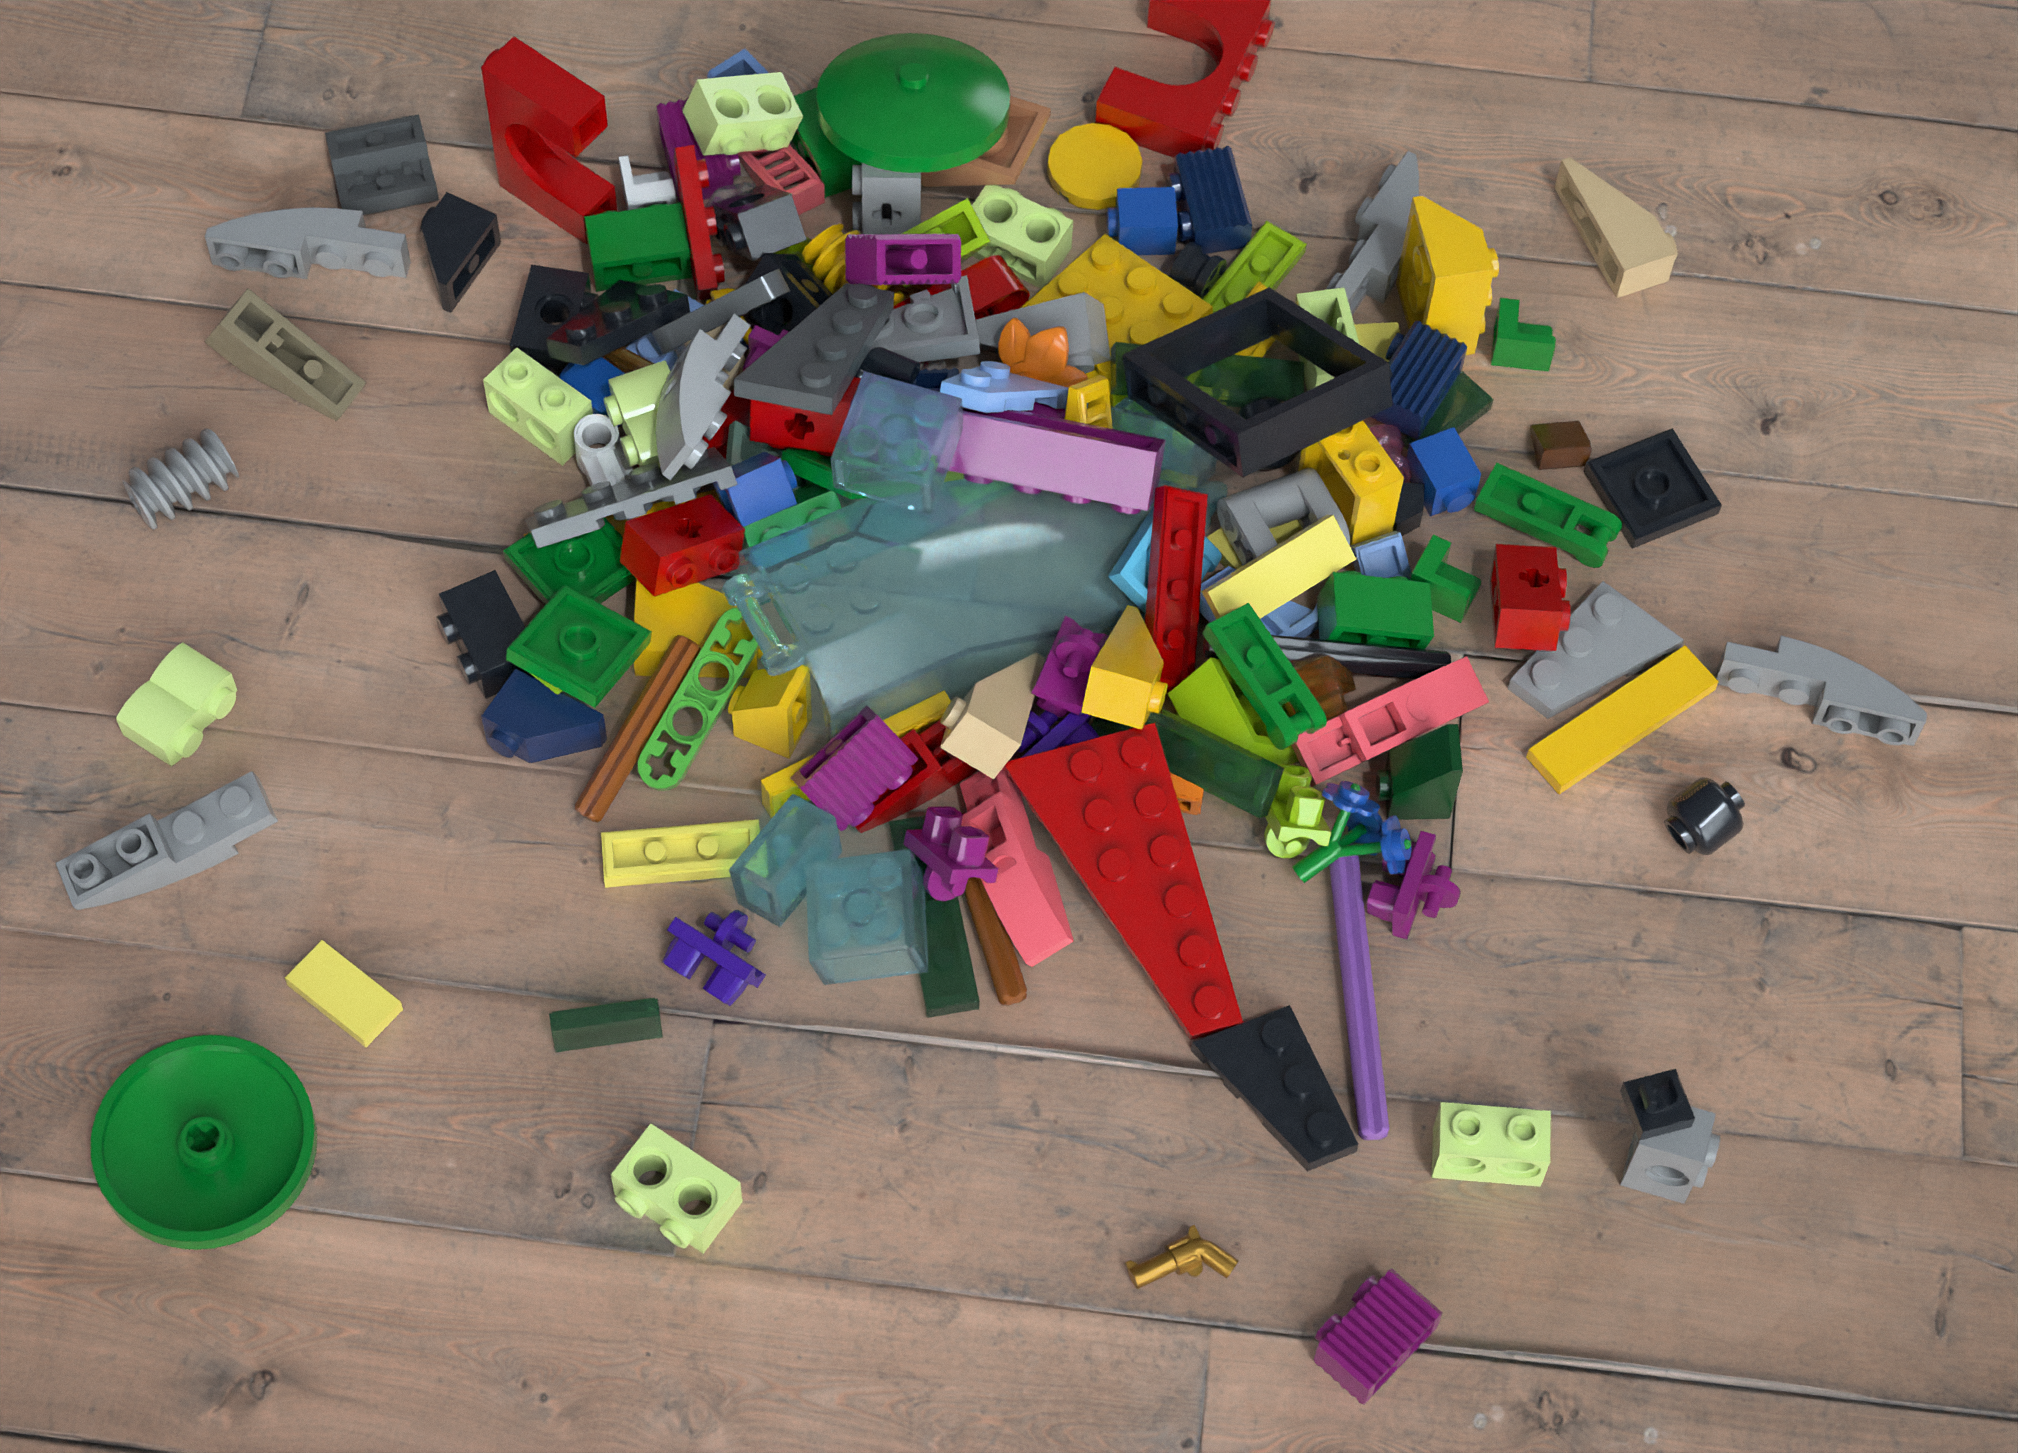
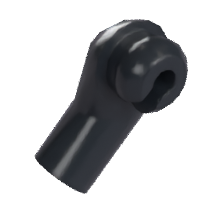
M875 347L869 350L854 377L862 378V390L872 381L880 382L887 377L911 386L918 376L920 362L886 348Z

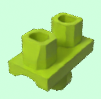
M1279 764L1272 786L1258 784L1255 799L1268 822L1264 831V840L1269 851L1280 858H1293L1301 854L1307 848L1310 839H1313L1318 845L1328 846L1331 830L1322 816L1325 798L1322 796L1321 791L1309 787L1312 775L1308 768L1303 766Z

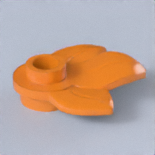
M1017 318L1011 319L1004 326L998 343V353L1003 364L1010 366V373L1067 388L1087 380L1088 376L1083 371L1074 366L1067 365L1069 344L1067 331L1064 326L1044 329L1032 336L1026 326Z

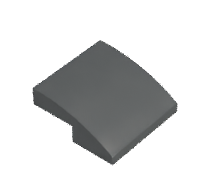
M419 114L325 132L342 209L363 211V215L439 200Z

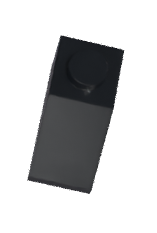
M446 192L436 207L432 206L426 211L421 222V232L442 308L452 313L501 244L497 214Z

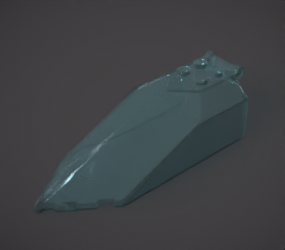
M1160 475L1158 486L1167 485L1208 494L1205 534L1211 526V517L1217 509L1218 499L1226 497L1228 491L1226 484L1223 482ZM960 479L879 492L740 551V574L726 581L722 587V592L731 606H737L763 653L761 662L770 676L781 675L804 664L808 665L822 699L827 742H829L866 705L884 720L944 690L951 701L956 696L964 699L975 683L1034 653L1045 657V662L1065 616L1074 619L1084 629L1094 633H1104L1108 636L1111 634L1127 605L1137 607L1145 622L1146 614L1108 575L1154 506V502L1148 511L1141 510L1137 514H1126L1113 510L1110 503L1095 500L1088 504L1072 503L1062 499L1061 493L1042 490L1038 494L1022 493L1014 490L1012 483L993 480L989 484H979ZM772 601L795 643L790 645L781 643L761 608L762 605Z

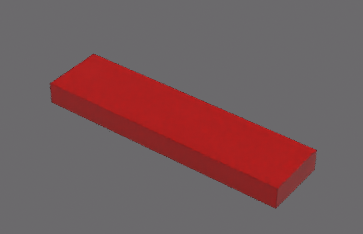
M1163 485L1155 488L1145 624L1164 662L1160 682L1168 684L1166 693H1169L1195 671L1208 494Z

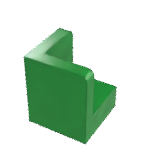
M1500 298L1493 325L1491 365L1549 372L1556 347V337L1552 336V327L1518 322L1520 300Z
M1433 534L1415 566L1410 580L1430 583L1432 610L1462 623L1480 589L1482 581L1476 576L1447 564L1451 542Z

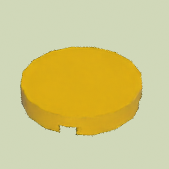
M1090 123L1074 126L1059 135L1050 147L1047 174L1051 187L1058 195L1060 191L1063 196L1067 197L1069 203L1079 208L1101 210L1116 206L1117 188H1138L1143 160L1138 145L1127 133L1111 125Z

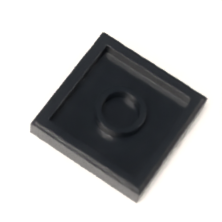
M1673 428L1588 461L1585 465L1584 473L1608 511L1621 520V532L1632 549L1719 514L1722 506Z

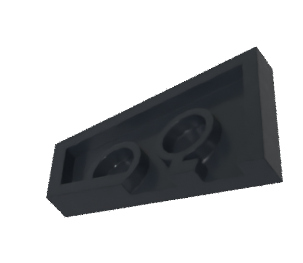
M620 279L546 338L549 356L571 363L586 365L690 313L688 294L666 290V286L661 284L643 285Z
M1290 1005L1192 1042L1191 1052L1203 1064L1207 1062L1224 1080V1086L1237 1099L1241 1097L1263 1120L1262 1125L1306 1171L1357 1152L1359 1144Z

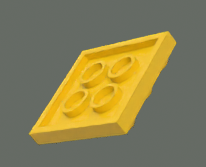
M1107 234L1099 238L1021 307L1024 308L1083 292L1104 304L1111 361L1095 364V369L1085 374L1088 376L1087 380L1098 375L1108 378L1110 405L1112 407L1117 406L1128 396L1122 354L1213 313L1212 305Z

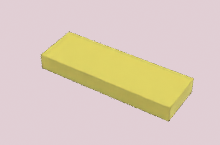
M1325 515L1201 592L1216 619L1247 603L1251 605L1261 619L1326 579L1333 572H1337L1355 561L1356 557L1334 515Z
M759 819L601 832L605 888L763 874Z

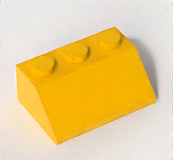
M1424 196L1412 197L1396 279V286L1408 329L1411 328L1415 321H1420L1423 326L1429 325L1432 330L1438 329L1441 334L1446 333L1449 338H1456L1458 342H1464L1467 345L1466 355L1475 354L1479 334H1484L1485 308L1486 306H1491L1492 278L1498 277L1499 274L1496 250L1488 248L1483 229Z

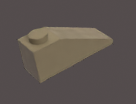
M247 289L204 341L243 373L335 421L342 416L367 383L250 289Z

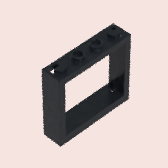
M1270 287L1122 354L1128 397L1241 477L1254 473L1393 406L1390 378L1393 376L1387 361ZM1270 337H1273L1334 377L1332 380L1247 420L1184 378Z

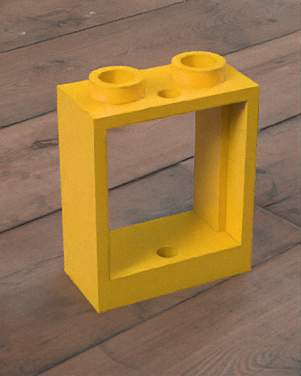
M1363 420L1301 450L1298 471L1312 467L1319 474L1347 523L1350 534L1349 546L1392 532L1404 476Z

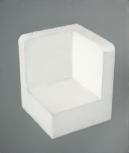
M628 155L619 157L621 184L627 210L647 208L653 204L667 205L676 203L673 179L669 178L668 172L663 171L632 176Z

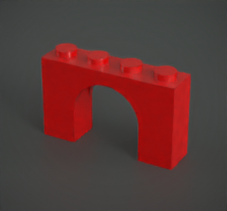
M1149 0L1147 28L1199 46L1213 58L1217 68L1200 81L1185 85H1170L1114 66L1097 100L1095 123L1111 125L1127 133L1138 146L1175 158L1180 152L1186 154L1189 151L1195 153L1198 150L1204 152L1208 148L1211 150L1217 148L1224 131V125L1221 123L1225 115L1232 117L1237 109L1241 96V90L1238 88L1242 81L1250 82L1258 61V55L1255 54L1259 46L1266 48L1271 39L1275 25L1274 21L1269 20L1271 0Z
M513 36L502 48L492 51L481 66L499 186L587 245L584 216L598 215L605 211H617L615 186L572 157L576 158L608 127L605 96Z

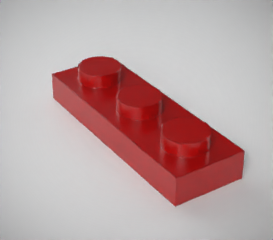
M694 145L675 147L673 160L690 248L697 301L712 299L710 292L718 290L717 283L725 282V273L721 253L712 254L709 236L717 235L713 206L704 207L702 189L709 188L707 164L705 159H696Z

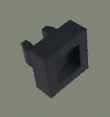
M1676 1069L1623 1082L1620 1092L1639 1141L1692 1127L1695 1116Z

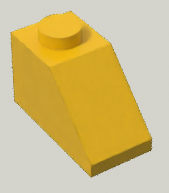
M802 664L754 670L745 687L739 685L729 703L728 713L732 715L734 736L790 759L812 719L810 668Z

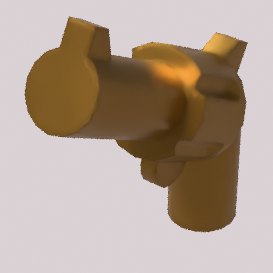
M1193 1225L1189 1227L1186 1236L1165 1245V1252L1140 1264L1129 1260L1125 1262V1266L1136 1289H1139L1173 1272H1176L1177 1275L1187 1272L1190 1276L1197 1277L1203 1271L1202 1262L1225 1278H1228L1239 1260L1213 1242L1201 1238L1196 1226Z

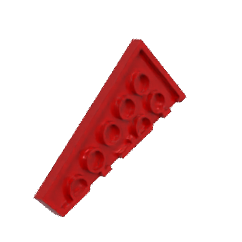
M1156 724L1144 725L1142 730L1132 728L1008 761L1003 770L1012 783L1016 784L1029 803V807L1039 822L1043 823L1060 848L1061 854L1104 916L1113 924L1122 937L1124 945L1133 958H1136L1153 982L1154 988L1190 1040L1212 1035L1243 1023Z

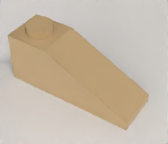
M1571 157L1562 159L1554 189L1616 298L1668 282L1674 261L1677 258V246L1672 235L1664 232L1656 216Z
M1034 653L975 683L964 699L956 696L948 705L940 722L946 726L940 748L994 779L1022 743L1035 696L1031 692L1043 667L1045 657Z

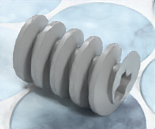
M206 428L201 431L200 440L202 447L193 439L187 438L182 443L184 456L175 448L170 447L164 453L166 466L157 458L152 457L147 461L148 475L140 468L133 467L129 470L131 485L124 480L122 481L135 509L152 530L158 528L156 512L161 511L172 521L176 518L174 502L178 501L190 511L194 509L191 493L196 491L202 498L208 501L211 499L209 483L214 482L225 492L229 490L226 474L231 472L239 478L238 471L228 451L212 430Z

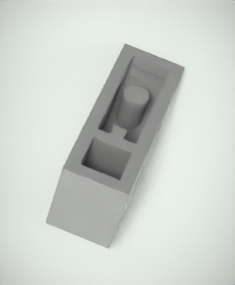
M1085 292L975 320L981 350L999 354L998 343L1001 332L1011 319L1017 318L1026 326L1031 336L1044 329L1064 326L1067 331L1069 344L1067 365L1074 366L1084 373L1093 371L1095 364L1111 361L1104 304Z

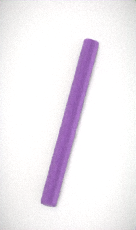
M1356 855L1340 857L1330 864L1329 868L1358 1133L1363 1140H1380L1387 1137L1389 1121L1359 857Z

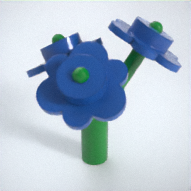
M1341 781L1339 785L1327 783L1322 791V796L1333 801V804L1340 808V811L1331 830L1328 846L1320 845L1292 866L1303 883L1309 881L1340 857L1365 854L1375 856L1378 853H1382L1384 860L1387 861L1388 871L1391 875L1404 873L1406 867L1405 860H1409L1411 857V840L1407 829H1401L1398 817L1394 815L1389 816L1387 820H1383L1378 814L1380 806L1368 799L1370 796L1369 791L1357 783ZM1345 826H1348V832L1342 836Z

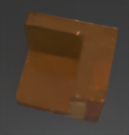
M1328 655L1296 670L1322 707L1327 721L1347 711L1344 695L1356 690L1353 675L1349 669Z

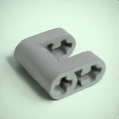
M1312 467L1220 498L1217 501V514L1221 527L1243 566L1277 545L1269 529L1297 519L1304 529L1325 515H1334L1350 545L1347 523L1321 477Z

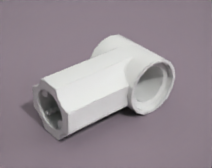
M592 414L582 418L576 424L574 430L577 465L586 474L590 485L609 481L612 486L630 479L629 473L633 469L629 466L619 439L618 426L613 427L609 417L602 414ZM597 443H601V444H605V445H606V446H604V447H602V448H598V449L590 448V447H589V446H591L592 444H597Z

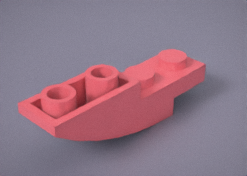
M1466 656L1327 721L1324 728L1313 734L1304 732L1298 735L1297 742L1291 746L1301 766L1308 768L1311 773L1310 785L1313 787L1489 703V700Z
M1003 768L994 779L979 771L960 783L967 813L963 814L961 826H972L981 829L989 836L985 857L999 869L996 882L986 883L982 880L983 885L1021 957L1027 965L1033 967L1072 943L1074 939L1050 858L1036 847L1020 790L1015 783H1012Z

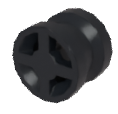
M1189 242L1176 258L1169 277L1203 299L1224 274L1227 261L1218 255L1210 257L1203 253V249L1199 244Z

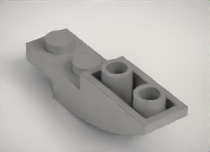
M1407 151L1397 166L1393 164L1388 166L1380 180L1378 187L1380 191L1374 199L1367 197L1360 206L1355 218V223L1359 224L1360 227L1357 244L1348 261L1350 266L1344 274L1337 272L1326 289L1344 287L1352 315L1366 295L1384 303L1396 283L1412 197L1419 196L1417 156L1410 151Z
M339 208L281 209L232 219L207 228L205 234L212 265H218L232 271L244 269L263 272L277 278L296 277L307 279L311 264H318L333 270L344 268L364 271L378 277L390 275L406 278L411 264L406 235L366 228L363 211Z
M736 314L731 317L715 339L699 329L677 358L665 381L657 411L656 440L662 475L670 481L683 464L690 469L695 466L709 446L707 442L702 440V437L704 436L711 440L728 416L720 410L731 394L730 391L723 387L729 375L722 371V368L730 372L742 357L747 347L742 345L740 341L751 326Z
M1781 636L1774 652L1727 641L1717 667L1716 679L1719 681L1718 685L1727 686L1738 693H1759L1780 698L1783 702L1792 705L1808 704L1815 706L1812 724L1828 727V729L1836 733H1857L1878 738L1883 743L1889 745L1906 744L1914 746L1926 723L1927 713L1908 695L1889 681L1842 655L1804 641Z
M251 771L160 820H157L149 813L55 864L72 906L76 910L106 905L157 890L211 868L239 854L235 846L236 843L278 822L260 779Z

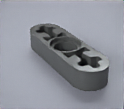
M776 269L653 331L652 335L662 355H665L692 340L699 329L707 333L728 323L734 314L741 317L790 292V289L780 269Z

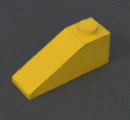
M1127 605L1093 662L1082 713L1142 730L1151 712L1160 713L1168 684L1160 682L1164 662L1137 607Z

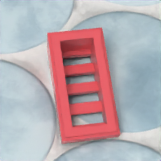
M790 144L788 147L775 150V152L758 160L755 158L756 156L769 150L738 153L740 163L757 186L766 184L792 194L798 215L825 203L824 183ZM780 159L783 161L782 163L768 170L764 168L765 166L774 163ZM787 171H790V172H791L790 174H788V175H786V176H784V177H782V178H780V179H778V180H775V179H774V177H776V176H778V175H780V174H782V173H784V172H787ZM796 181L799 183L788 190L784 189V187Z

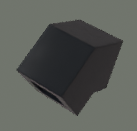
M1403 482L1392 532H1401V535L1404 536L1420 527L1424 510V484Z

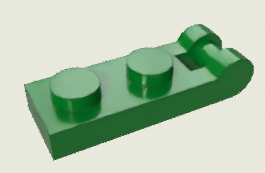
M1497 462L1479 493L1474 506V511L1575 555L1579 562L1591 568H1599L1603 565L1608 555V542L1614 541L1622 528L1621 520L1611 512ZM1578 525L1588 528L1591 532L1590 535L1577 531Z
M1249 603L1206 625L1202 632L1203 636L1266 725L1268 737L1276 748L1283 750L1295 744L1298 740V735L1304 732L1313 734L1326 726L1327 718L1322 707ZM1290 702L1295 710V714L1290 717L1281 707V705Z

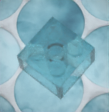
M864 371L831 457L834 488L932 515L963 430L962 398Z
M910 849L806 863L809 962L824 985L928 972L924 874Z

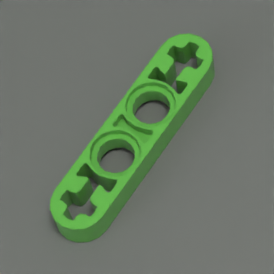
M736 607L726 611L719 618L646 743L638 760V772L644 783L650 788L658 791H668L677 787L684 779L759 650L764 638V628L759 616L752 610ZM743 619L750 621L749 630L754 637L750 642L745 639H741L738 642L733 654L743 658L739 665H735L726 655L713 652L712 650L717 643L726 650L732 639L731 632L727 629V626L731 622L739 625ZM717 662L723 664L729 671L728 683L718 691L705 689L699 681L702 668L709 663ZM685 707L695 708L703 716L701 729L692 736L680 735L673 727L675 714ZM667 733L676 743L689 746L690 749L685 756L676 749L670 760V764L676 769L672 777L663 774L659 780L651 778L654 770L648 762L652 757L661 759L665 755L669 745L659 741L663 734Z

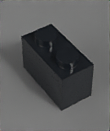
M496 570L439 593L443 614L436 616V621L446 643L449 645L456 642L462 654L456 657L457 662L469 685L477 682L483 696L487 699L500 691L515 669L535 678L526 670L506 660L507 648L526 627Z

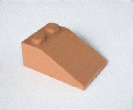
M1010 96L1009 121L999 141L986 153L966 164L942 171L921 173V185L925 187L1015 184L1051 115V108Z

